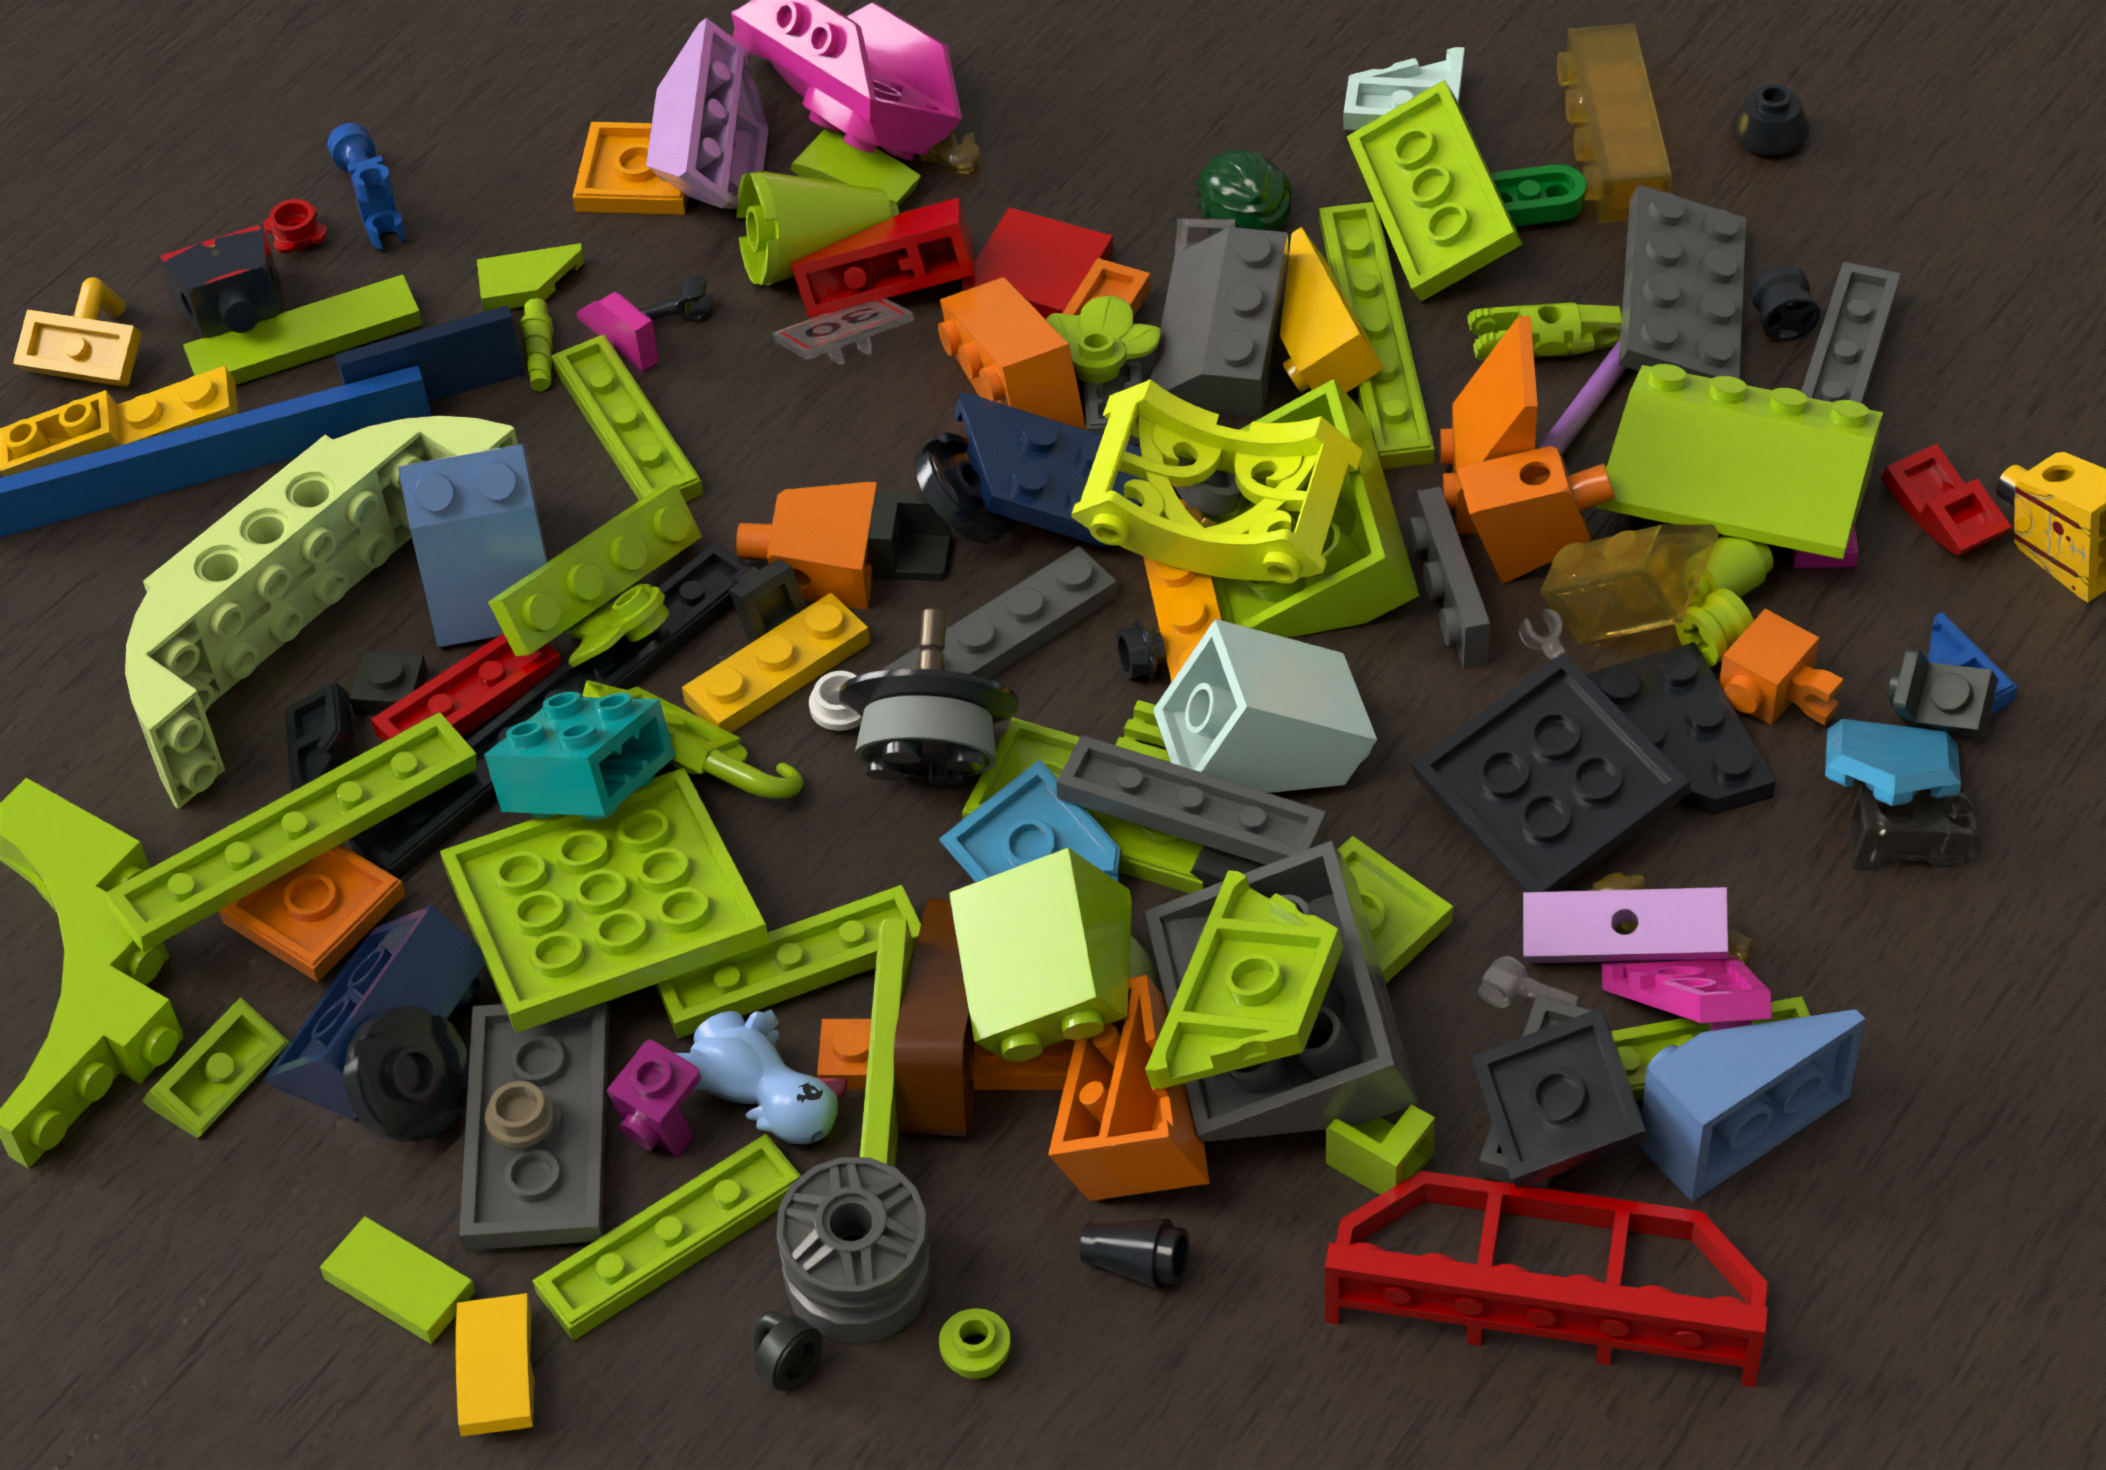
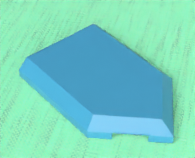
M1841 719L1827 729L1825 776L1829 780L1846 787L1854 785V778L1865 782V786L1874 791L1873 796L1875 799L1891 806L1907 804L1909 801H1912L1913 795L1917 794L1919 790L1931 789L1930 795L1936 798L1954 796L1956 793H1960L1961 787L1958 745L1946 731Z
M1040 759L939 838L940 843L975 883L1065 848H1070L1116 881H1118L1120 847L1083 806L1057 798L1056 782L1058 778Z

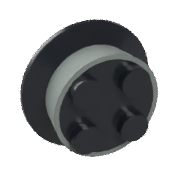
M938 609L922 611L919 648L922 651L919 652L918 669H893L866 673L849 679L840 687V703L847 710L862 717L855 758L867 766L866 775L870 778L893 781L903 779L905 776L929 777L928 783L932 786L961 788L967 785L968 776L989 771L996 765L993 724L1013 717L1019 709V698L1013 690L996 681L976 675L944 670V653L942 651L945 649L947 613Z

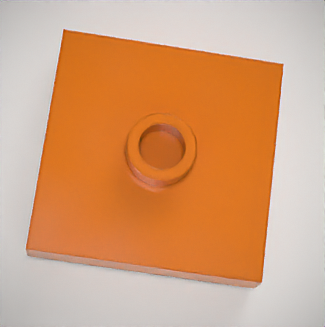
M339 844L219 910V914L223 924L314 981L319 982L406 893L401 880L342 844Z

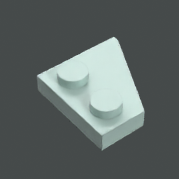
M1455 47L1447 49L1445 61L1419 67L1417 60L1413 58L1394 63L1386 69H1371L1349 75L1343 114V129L1359 130L1443 80L1447 82L1459 104L1465 48Z

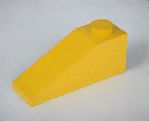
M1300 227L1292 233L1280 338L1291 358L1283 362V366L1301 393L1308 388L1314 390L1332 379L1347 393L1383 370L1384 366L1328 263L1303 228Z

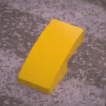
M527 1293L457 1303L456 1386L458 1425L461 1437L533 1427L535 1381L530 1361L532 1314Z

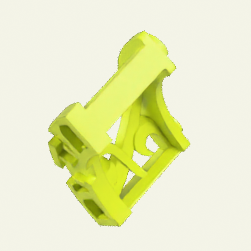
M1151 379L1109 396L1103 413L1108 422L1081 501L1074 505L1071 514L1073 519L1090 529L1091 535L1096 540L1108 545H1119L1129 551L1172 567L1222 578L1258 581L1273 580L1278 583L1289 584L1295 582L1298 578L1324 572L1327 560L1321 553L1346 473L1357 471L1363 452L1361 448L1332 424L1320 416L1310 420L1290 423L1252 422L1249 431L1232 429L1216 424L1219 414L1202 409L1176 397ZM1131 435L1139 439L1141 457L1125 451ZM1176 455L1187 458L1189 462H1196L1189 466H1179V458ZM1216 470L1235 474V481L1240 492L1245 498L1257 505L1232 520L1208 528H1204L1190 515L1172 487H1188L1201 483L1212 476ZM1118 471L1144 479L1127 481L1124 484V497L1112 491ZM1253 478L1266 479V486L1256 482ZM1310 479L1307 491H1301ZM1126 498L1137 499L1142 504V507ZM1285 511H1300L1294 533L1291 531V516Z

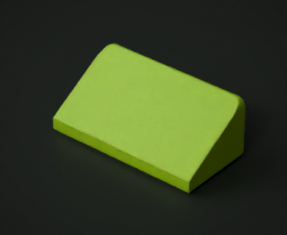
M240 997L153 1086L142 1102L152 1111L198 1139L290 1042Z

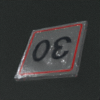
M883 298L823 314L772 334L775 342L805 360L828 353L832 361L843 365L845 358L840 348L857 342V349L866 355H870L872 353L871 336L914 321V316L911 311Z

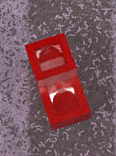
M1934 444L1886 466L1880 478L1913 520L1934 540L1956 556H1960L2009 533L2012 527L1978 478L1965 484L1938 444Z

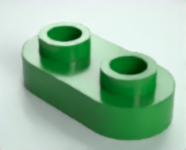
M1547 165L1490 173L1515 227L1571 219L1577 216L1585 206L1586 179L1582 173L1570 166Z

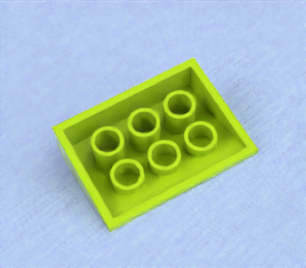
M1658 364L1652 367L1642 365L1630 390L1606 468L1615 491L1616 499L1596 505V508L1843 559L1871 477L1883 412L1869 410L1864 404L1852 400H1838L1833 403L1808 398L1803 392L1792 388H1777L1772 391L1747 386L1744 381L1731 376L1707 378L1687 374L1682 368L1670 364Z
M1334 379L1255 421L1262 423H1290L1322 416L1363 450L1357 471L1346 473L1321 553L1327 560L1324 572L1298 578L1295 582L1289 584L1278 583L1273 580H1239L1214 576L1225 622L1288 638L1366 624L1420 596L1368 418ZM1251 424L1240 430L1249 431ZM1253 478L1256 482L1266 486V479ZM1310 479L1301 491H1307ZM1241 493L1235 511L1216 518L1199 516L1201 525L1204 528L1222 524L1247 512L1257 504L1245 498ZM1285 511L1291 516V531L1294 533L1300 511Z

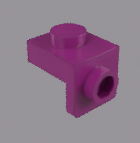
M654 1040L645 1041L606 1090L623 1120L619 1125L621 1131L635 1144L647 1151H652L657 1145L679 1158L694 1139V1135L679 1107L700 1082L702 1076L699 1069Z

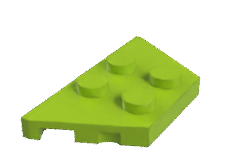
M1228 870L1145 1068L1151 1088L1164 1089L1304 1052L1344 948L1339 929L1316 915L1301 913L1293 902L1277 893L1270 899L1250 888L1247 876L1238 871Z

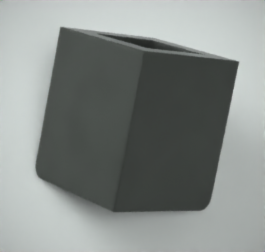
M875 492L868 532L873 578L943 581L946 578L952 541L951 527L935 512L924 494Z

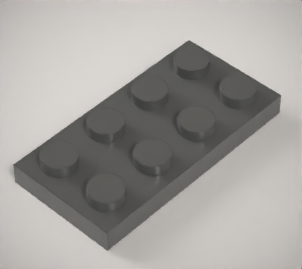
M1638 184L1629 204L1618 365L1640 371L1642 365L1652 367L1658 364H1670L1682 368L1687 374L1707 378L1731 376L1740 379L1746 217Z
M607 1002L516 1034L503 1004L473 1006L459 1237L464 1250L594 1242L603 1236L607 1120L606 1090L608 1089L610 1011ZM514 1081H526L543 1090L550 1097L555 1111L554 1125L549 1134L540 1142L525 1148H509L500 1145L490 1136L485 1123L486 1108L494 1092L501 1086Z

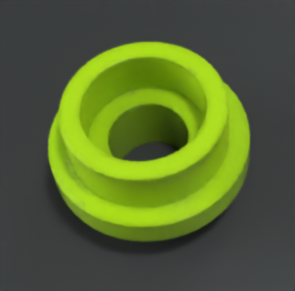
M972 1308L960 1311L950 1317L941 1329L939 1335L941 1356L949 1368L963 1377L970 1379L988 1377L1001 1367L1010 1353L1011 1338L1008 1326L999 1315L986 1309ZM974 1335L986 1337L982 1343L977 1345H970L962 1341Z

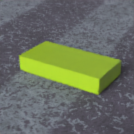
M366 1216L362 1218L320 1266L324 1280L430 1344L436 1340L456 1316L457 1303L469 1301L476 1293L470 1278Z

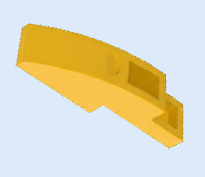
M224 365L148 394L137 396L118 405L107 390L28 419L17 421L14 424L0 428V471L6 477L239 414L235 379Z

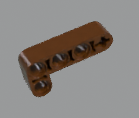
M928 898L895 1030L893 1061L898 1130L900 1134L969 1137L974 1112L972 1057L976 1042H974L951 900L948 898Z

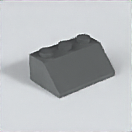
M1228 227L1174 256L1160 327L1161 338L1156 348L1150 378L1153 382L1176 397L1219 415L1257 419L1264 417L1283 312L1289 260L1287 232Z

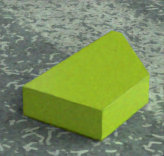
M581 243L477 259L480 294L484 312L507 305L509 309L524 307L528 300L535 298L545 301L556 291L555 283L569 270L573 269L576 271L584 264Z

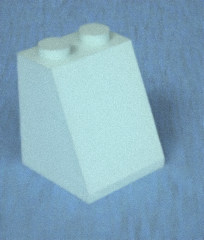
M1218 619L1213 621L1153 709L1171 763L1266 793L1345 785L1360 763L1369 756L1373 745L1377 741L1343 653Z

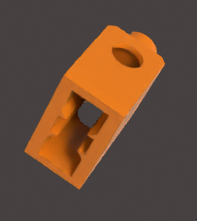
M1553 446L1457 468L1469 515L1502 584L1510 582L1587 545L1591 536L1583 510L1616 499L1615 491L1604 463L1569 475L1559 449Z
M877 482L783 490L777 495L772 524H739L736 540L738 559L768 560V565L780 559L792 566L804 600L817 602L824 596L832 593L848 608L868 610L873 581L868 532L875 492H878Z

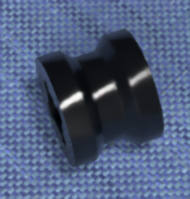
M1782 266L1773 268L1758 277L1751 287L1750 298L1756 311L1761 313V325L1766 336L1773 340L1789 341L1802 337L1811 331L1820 319L1821 311L1814 296L1810 294L1808 280L1804 272L1797 267Z

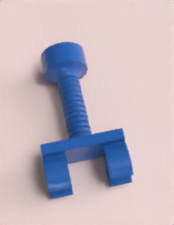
M345 123L338 126L331 132L327 147L336 166L343 171L349 172L370 244L377 249H383L379 236L386 232H396L400 242H404L407 235L402 216L397 212L392 194L394 186L388 167L384 165L381 155L375 157L376 147L368 130L357 123Z

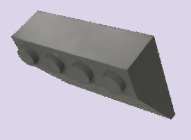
M1326 842L1244 873L1243 875L1247 876L1251 889L1269 899L1277 893L1293 902L1301 913L1316 915L1337 927L1344 948L1304 1052L1185 1083L1197 1136L1200 1140L1208 1142L1325 1130L1334 1119H1339L1354 1127L1407 1108L1411 1104H1418V1098L1358 883L1334 842ZM1223 882L1145 911L1168 1013Z

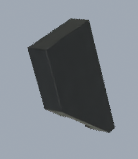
M337 682L285 708L291 792L335 769L353 742L349 692Z

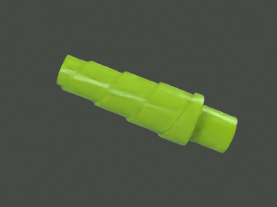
M535 298L528 300L524 305L525 316L520 321V329L522 330L523 344L525 345V359L528 364L531 388L537 392H542L551 385V355L554 331L552 318L548 315L547 303L542 299Z

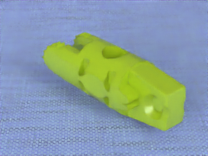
M1570 302L1474 309V311L1469 312L1470 315H1467L1470 331H1473V335L1478 334L1479 337L1475 339L1473 344L1475 357L1479 361L1486 360L1518 316H1531L1534 358L1574 356L1597 349L1614 347L1621 335L1622 314L1619 306L1580 305Z

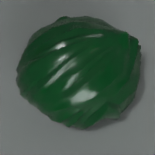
M1228 149L1216 155L1203 167V170L1200 172V178L1195 183L1198 187L1195 195L1200 198L1197 208L1204 214L1208 229H1212L1215 233L1228 227L1279 232L1291 212L1290 196L1292 192L1286 173L1280 172L1278 166L1272 163L1270 158L1262 156L1257 151L1249 152L1244 149Z

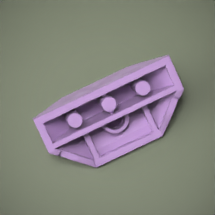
M705 18L698 24L657 88L646 166L653 170L660 179L669 182L688 197L720 208L737 209L738 187L742 175L758 170L764 171L768 124L758 88L747 69L752 65L747 48L708 18Z

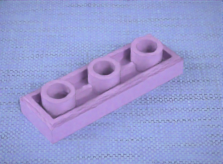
M1727 887L1523 893V957L1525 963L1729 959ZM1623 922H1633L1638 925L1636 930L1628 935H1621L1615 932L1616 927Z

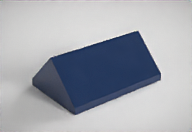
M508 305L338 353L334 357L343 385L418 365L428 402L525 375Z

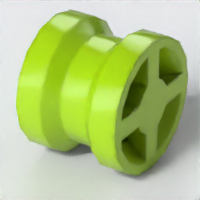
M1719 588L1707 595L1703 606H1690L1676 616L1675 628L1681 644L1685 645L1695 642L1708 666L1713 667L1722 661L1724 653L1751 625L1754 619L1741 598L1726 588Z

